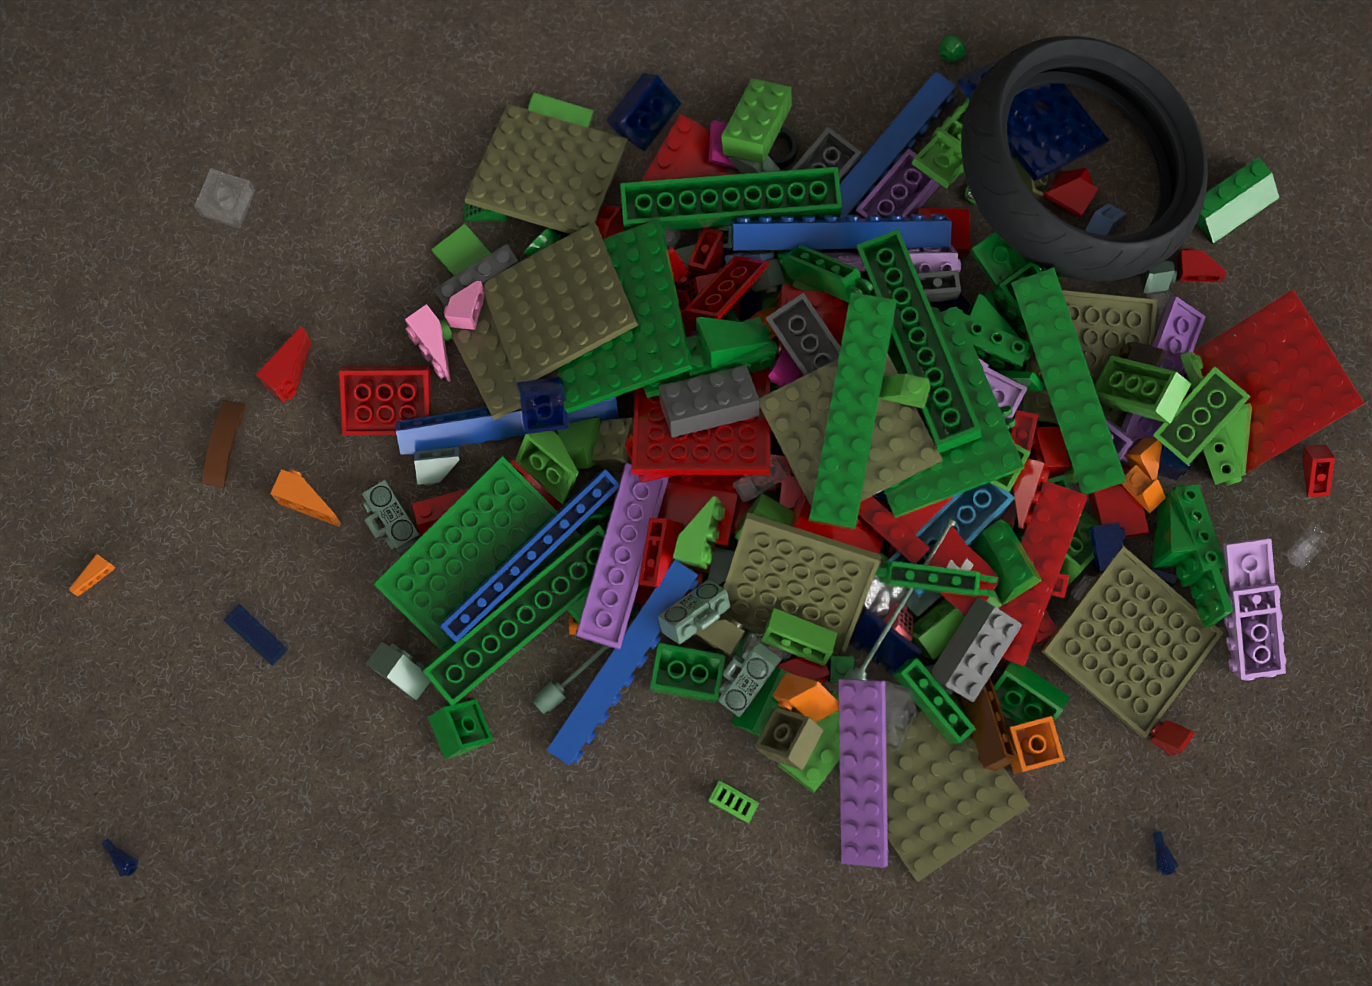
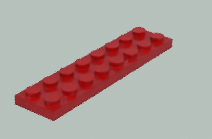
M1048 481L1046 483L1043 482L1041 488L1042 495L1039 496V503L1035 504L1033 509L1035 514L1031 519V525H1027L1021 542L1042 581L998 608L1022 624L1017 635L1002 656L1003 659L1025 666L1088 497V495Z

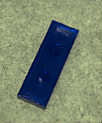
M240 604L224 619L234 631L272 666L288 651L275 636Z

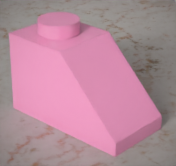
M475 281L450 297L449 303L444 309V317L447 319L450 327L475 330L485 298L484 287L481 281Z

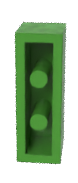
M774 608L766 622L761 641L825 666L833 652L837 633Z

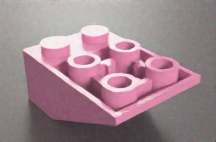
M426 304L405 319L408 326L405 329L415 346L418 345L421 349V354L426 361H431L440 379L444 377L449 382L451 379L442 327L438 318Z

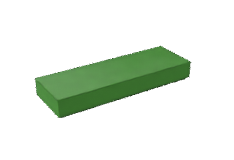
M533 93L528 107L529 111L587 128L590 126L594 115V110L537 93Z

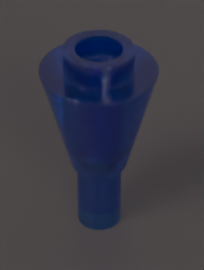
M1154 832L1153 838L1157 847L1156 870L1157 872H1162V875L1173 874L1176 872L1175 868H1178L1179 865L1168 846L1165 845L1162 832Z
M106 839L102 843V846L110 854L119 876H130L137 870L138 859L117 848L110 839Z

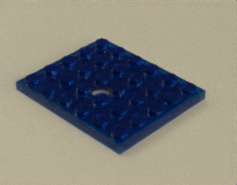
M998 61L967 74L958 80L957 84L969 99L987 71ZM1047 83L1029 87L1016 94L1011 103L1007 120L1009 149L1033 181L1104 146L1109 141L1065 84ZM1036 101L1043 102L1047 106L1048 112L1043 109L1038 110L1035 106Z

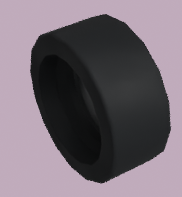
M781 127L777 137L784 138L789 143V153L782 158H774L768 155L779 169L791 165L795 160L798 148L797 138L793 132L785 127Z

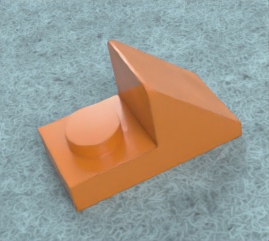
M1134 465L1125 474L1127 482L1121 483V485L1148 513H1151L1166 498L1159 480L1151 481L1137 465Z

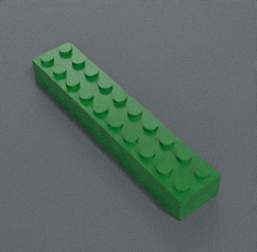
M838 167L620 183L624 231L658 218L662 222L663 230L669 231L731 226V220H737V217L740 216L750 217V220H759L760 216H770L772 219H780L781 216H793L794 219H802V216L806 215L815 216V219H824L825 215H835L837 218H840L842 211Z
M899 229L856 245L869 282L873 286L875 296L897 300L891 337L906 374L929 379L930 390L924 409H920L938 452H944L982 437L980 425Z
M1055 268L1011 282L1082 494L1088 495L1127 482Z
M851 292L809 522L851 530L856 528L897 300Z
M599 524L589 528L488 612L457 643L452 642L420 669L449 705L453 706L588 593L605 531Z

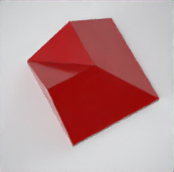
M1085 167L1059 172L1045 192L1044 197L1081 218L1095 197L1098 188L1093 185L1089 171Z

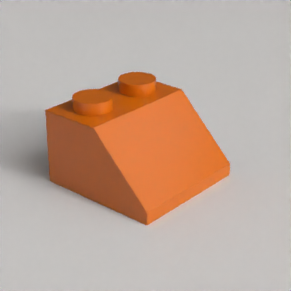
M785 673L772 695L779 702L778 705L782 709L809 717L815 723L839 710V702L818 681Z
M1052 716L1008 728L1018 759L1011 763L1014 774L1065 761Z

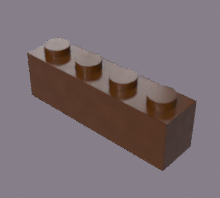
M991 676L974 702L958 694L966 712L965 716L976 728L972 732L971 737L979 753L978 760L983 768L996 771L1017 761L1018 759Z

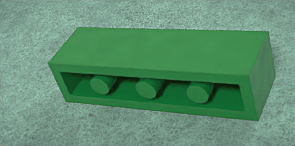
M918 658L908 659L892 674L949 744H960L976 729Z

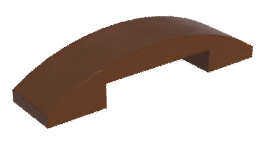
M223 401L210 436L202 484L224 488L229 471L228 463L238 425H241L245 404Z

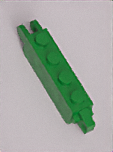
M799 245L793 251L782 250L777 254L779 263L786 269L788 277L848 303L851 292L859 294H870L873 292L872 284L868 280L866 281L861 278L860 272L856 267L803 245Z
M888 561L887 563L881 562V567L877 568L874 576L878 577L879 583L885 586L972 597L978 595L995 597L996 592L993 590L979 589V581L997 583V577L980 575V572Z

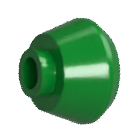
M952 34L945 35L939 47V55L946 62H954L966 55V46L959 37Z

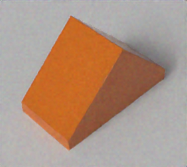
M1144 437L1125 454L1130 467L1132 468L1134 465H1137L1151 481L1157 479L1162 443L1155 437Z

